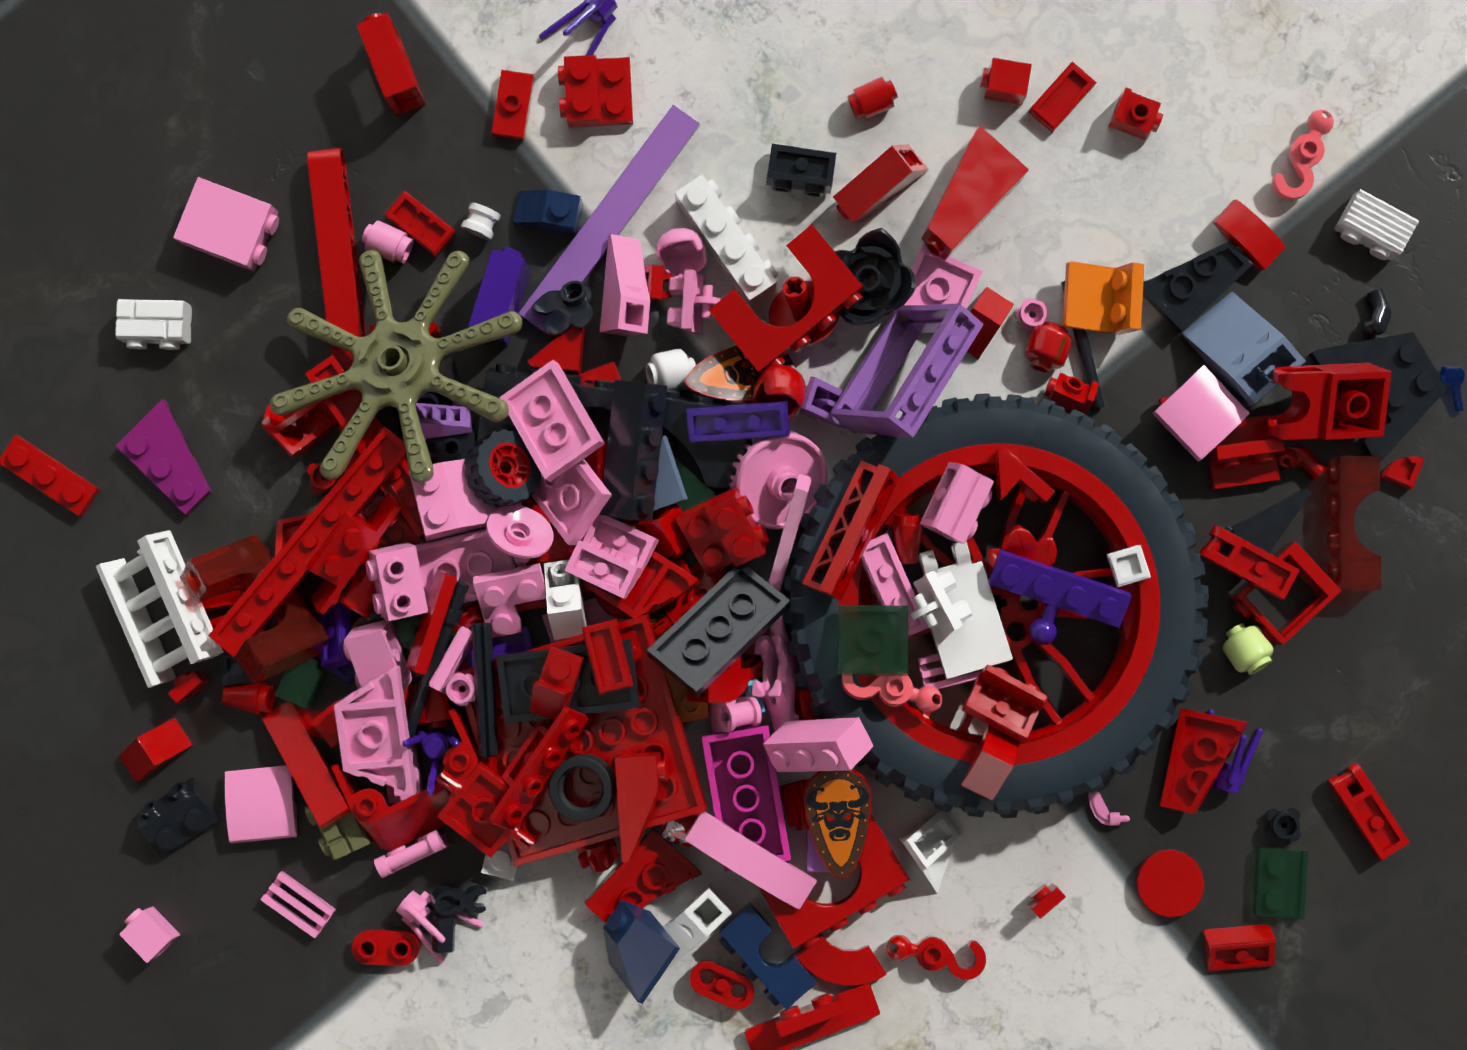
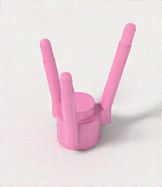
M413 890L401 902L396 912L403 917L402 921L413 930L438 963L442 964L444 958L440 953L432 951V942L419 927L422 925L439 942H445V937L426 919L432 912L428 905L433 906L430 899L431 895L426 891L419 895ZM462 911L453 913L457 918L479 928L483 927L482 921Z

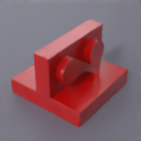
M1270 415L1245 418L1206 455L1212 490L1280 480L1276 454L1285 450L1284 442L1282 439L1273 438L1272 435L1267 433Z

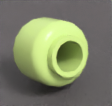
M1241 623L1226 633L1229 639L1225 641L1222 649L1238 672H1248L1249 675H1252L1272 662L1270 656L1273 654L1274 649L1258 626L1245 627Z

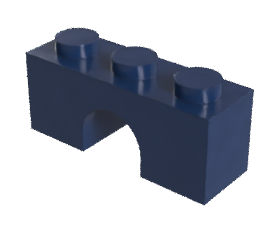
M749 902L720 927L719 933L723 937L719 941L731 955L737 952L744 960L741 967L753 981L757 978L762 981L767 987L763 992L772 1004L777 1007L781 1003L787 1010L817 983L816 978L799 962L794 953L780 963H770L761 956L759 952L760 943L772 932V927L752 903Z

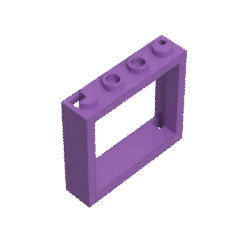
M961 304L906 305L896 309L833 407L830 415L853 433L914 438L984 324ZM902 315L907 320L902 321L899 325L896 321ZM920 333H934L886 412L872 411ZM899 410L903 413L900 419L895 417Z

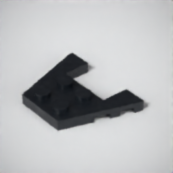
M1414 332L1317 349L1309 354L1315 365L1371 363L1392 371L1386 412L1387 424H1385L1384 436L1358 439L1373 465L1380 463L1447 390Z

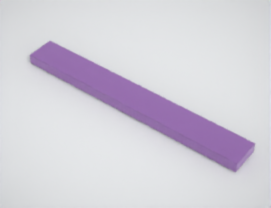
M672 105L518 313L521 317L545 333L547 316L532 311L531 307L534 302L548 291L561 290L562 286L567 282L580 281L584 283L607 252L608 235H620L700 127L699 122L675 105Z

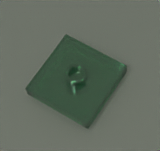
M839 605L838 675L908 676L909 607L895 605Z

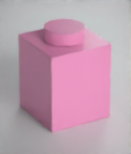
M154 906L143 911L140 908L135 910L124 921L127 927L119 934L146 963L157 959L180 936L178 931Z

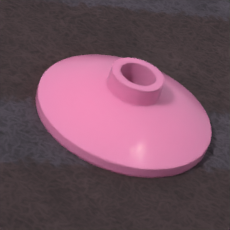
M524 506L500 507L490 514L486 524V531L491 542L504 553L514 557H539L550 549L553 542V530L549 522L538 512Z

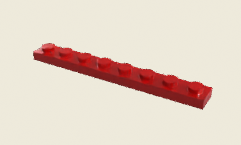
M384 426L208 636L233 657L237 658L310 572L307 564L345 511L357 516L407 457L404 442Z

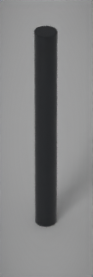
M1065 281L1061 282L1063 293L1065 289ZM1072 328L1085 382L1088 385H1091L1093 381L1099 383L1087 331ZM1100 383L1091 406L1092 410L1105 407Z

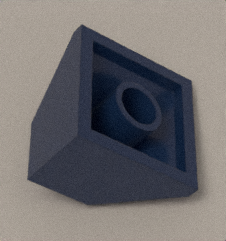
M621 900L603 926L610 966L636 1001L643 1004L680 950V947L651 911Z

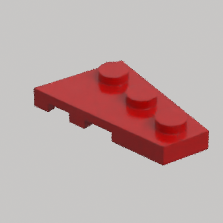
M1180 708V716L1177 721L1160 806L1196 814L1249 723Z
M652 827L641 839L635 856L629 862L621 861L584 903L606 923L621 900L644 908L646 904L663 894L667 895L674 891L677 886L702 875V872Z

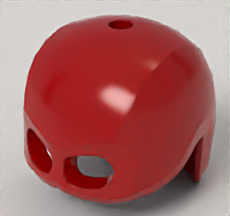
M787 365L767 367L756 381L753 404L788 401L789 418L792 417L800 407L802 408L804 403L806 384L803 376L796 369Z

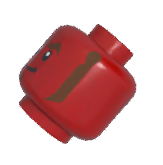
M1044 322L1043 325H1038L1032 329L1024 350L1025 357L1032 362L1031 367L1036 371L1049 373L1050 369H1060L1065 365L1072 347V339L1064 326L1054 322Z

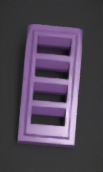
M416 403V411L425 439L472 432V412L470 409L460 406Z

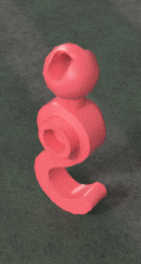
M1321 109L1312 112L1307 123L1309 128L1308 134L1297 137L1290 145L1289 158L1293 169L1300 178V186L1298 188L1289 187L1281 173H1277L1271 180L1273 190L1284 200H1298L1304 197L1313 186L1314 176L1311 167L1320 162L1325 152L1324 144L1320 138L1322 135L1329 133L1334 124L1333 116L1327 110Z
M863 657L852 659L846 664L842 672L841 683L843 690L848 696L856 700L871 699L878 693L882 702L890 707L903 706L910 700L916 702L920 710L928 713L936 711L942 704V695L937 688L933 686H924L920 689L914 688L908 675L901 671L887 672L875 679L867 687L857 686L853 682L852 676L855 672L864 668L866 661ZM932 699H939L940 704L936 705Z

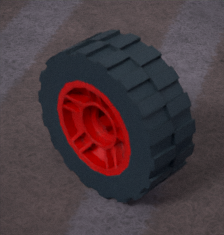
M507 429L494 431L473 443L474 446L470 447L467 451L468 456L464 461L466 467L464 473L468 479L467 484L475 492L474 495L478 499L481 498L484 501L483 503L487 505H494L497 508L515 505L534 494L537 490L536 487L541 483V472L517 431H507ZM502 466L505 468L503 472L500 469Z

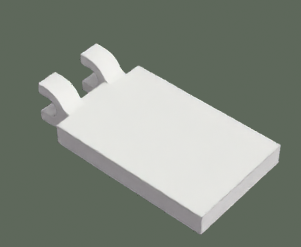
M958 542L952 544L950 548L956 564L938 569L933 550L920 553V556H918L924 575L935 571L936 574L951 571L957 586L946 593L951 604L953 605L964 600L972 611V616L962 623L963 627L943 638L936 625L930 627L946 680L984 669L986 665L995 666L1013 660L983 563L980 561L972 564L967 542L965 544Z

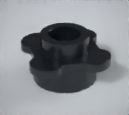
M1272 808L1267 812L1266 817L1270 824L1267 836L1271 841L1277 842L1280 839H1289L1294 842L1300 838V822L1298 820L1300 813L1298 810L1289 808L1287 811H1278ZM1282 822L1286 823L1285 828L1281 827Z

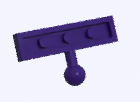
M1001 549L988 579L989 585L1046 603L1041 618L1036 619L1029 628V635L1032 641L1038 645H1048L1054 641L1057 634L1054 621L1059 608L1120 628L1132 598L1130 592Z

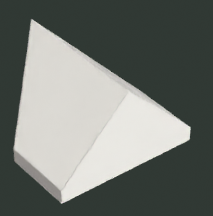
M941 810L899 838L931 886L938 893L955 842L961 837Z

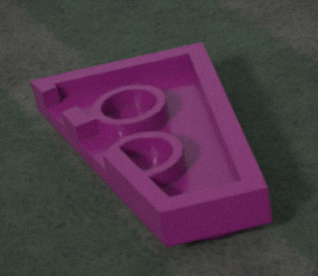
M162 399L116 447L185 515H190L212 491L195 457L192 456L184 440L185 437L170 412L171 409L167 401Z

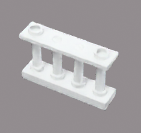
M170 530L146 535L137 540L143 554L128 563L123 558L95 566L148 688L176 679L172 666L187 658L190 664H194L223 653L221 646L208 636L213 627ZM148 566L156 584L139 593L132 575ZM162 597L169 615L153 624L145 606ZM175 627L182 646L166 654L158 636Z

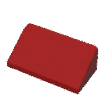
M1268 924L1205 929L1203 932L1208 972L1274 966L1276 938Z

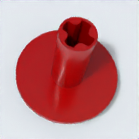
M800 277L788 278L783 284V290L776 295L770 305L768 314L769 324L773 326H788L801 320L810 310L814 300L813 281H804ZM839 312L834 315L837 320L830 327L822 332L818 328L809 336L811 341L807 346L824 340L833 332L839 321Z

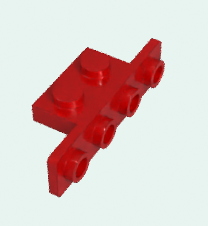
M387 493L367 522L345 511L307 564L310 572L325 579L312 596V602L317 612L324 615L330 607L337 604L341 591L349 580L351 581L356 577L361 563L369 554L368 551L375 550L378 547L380 537L387 527H391L397 521L401 506L394 495Z
M564 707L551 727L540 721L537 723L501 776L510 787L489 817V820L494 825L510 830L515 829L536 796L542 791L543 786L555 768L561 763L574 740L580 735L588 721V717L585 714L569 707Z
M870 984L858 985L832 996L830 993L822 994L811 1000L812 1004L801 1008L798 1005L791 1006L787 1010L780 1011V1016L745 1029V1036L750 1049L790 1050L880 1015V1009Z

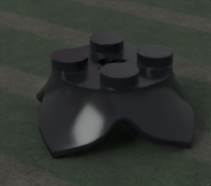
M883 228L865 233L851 251H835L865 289L861 293L863 298L858 304L849 310L844 307L839 311V315L847 323L858 326L871 324L882 316L889 315L893 310L905 305L916 289L914 273L910 267L903 264L901 251L896 240ZM874 276L877 281L876 284L867 288L863 283L864 280H870V277Z

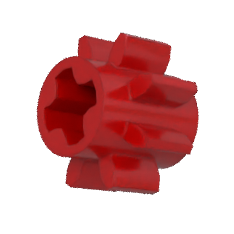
M612 838L577 848L581 867L584 869L590 866L594 873L604 872L611 868L614 864V858L619 857L615 839Z

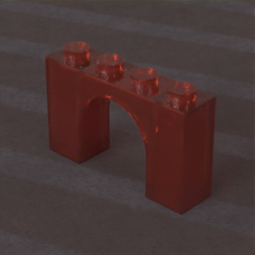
M255 534L189 559L180 579L197 604L227 592H245L273 558L269 549L262 544ZM295 589L274 613L276 627L246 639L235 656V659L253 684L317 657L329 640L324 627L317 622L308 609L305 600L298 595Z

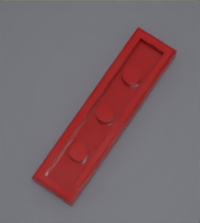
M289 700L263 716L262 720L319 827L325 829L350 813L351 809L295 704Z

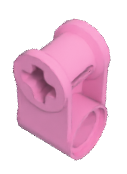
M738 697L726 703H707L712 734L742 729V727H755L761 723V708L755 697Z

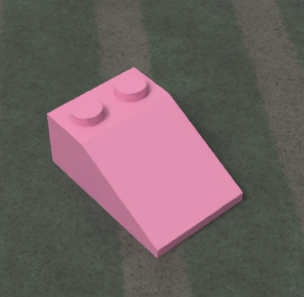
M465 459L433 464L434 475L426 483L412 480L409 471L426 542L485 528L490 514L498 509L494 505L483 503L484 501L481 498L478 499L474 495L475 492L472 488H469L467 484L468 479L464 473V470H466ZM503 466L500 467L502 472L505 471Z

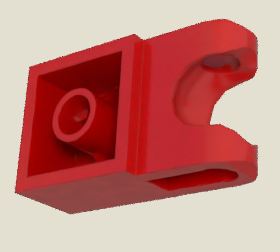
M1371 363L1274 368L1272 383L1280 384L1283 388L1292 392V401L1290 407L1284 413L1270 416L1267 433L1282 440L1316 438L1334 440L1383 437L1392 371Z

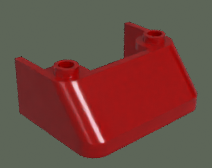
M462 707L453 708L448 711L462 742L458 747L452 746L449 748L443 759L446 772L459 782L469 776L480 761L482 762L481 757L478 755V747L472 728ZM342 763L331 767L352 814L379 848L383 850L397 849L447 825L437 817L448 802L451 794L441 784L435 785L432 795H428L426 789L388 807L385 798L379 791L371 788L360 790L354 775L343 771Z

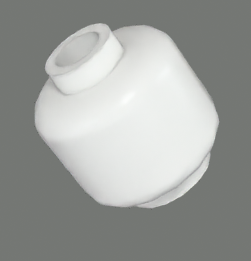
M681 349L655 353L651 357L650 363L646 364L648 383L665 385L667 389L679 392L688 390L684 380L696 364L692 357L688 358Z

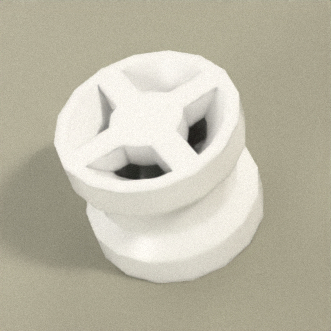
M470 203L468 207L470 214L468 219L462 222L461 228L474 236L491 240L493 237V225L499 222L501 215L486 206Z

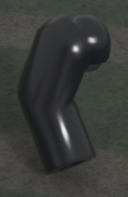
M1383 288L1367 293L1373 314L1371 319L1365 320L1362 323V328L1365 335L1369 337L1375 334L1379 336L1383 334L1391 319L1392 312Z

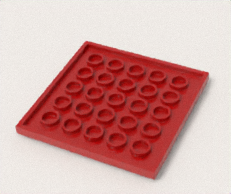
M649 614L619 622L621 638H632L641 706L639 708L585 714L588 717V721L580 735L574 740L564 755L561 763L578 754H591L602 758L612 768L616 777L615 758L620 754L661 752L662 761H667L668 781H663L662 791L646 827L649 828L704 812L708 808L667 673L647 655V649L657 641ZM583 634L527 651L586 643ZM495 660L493 663L498 754L494 757H481L483 764L501 777L537 723L540 721L551 727L555 720L548 718L505 724L497 661ZM474 667L459 672L463 673V675L471 674L474 676ZM461 686L460 691L465 692L466 688ZM473 701L468 702L465 707L478 747L476 702ZM588 768L572 770L566 776L563 783L564 794L567 800L578 807H590L596 804L603 792L600 777ZM550 776L542 791L534 799L533 807L523 818L520 826L523 831L536 839L534 844L526 851L512 839L506 842L513 866L516 867L620 836L617 792L613 803L599 817L590 821H573L563 817L554 808L549 797Z

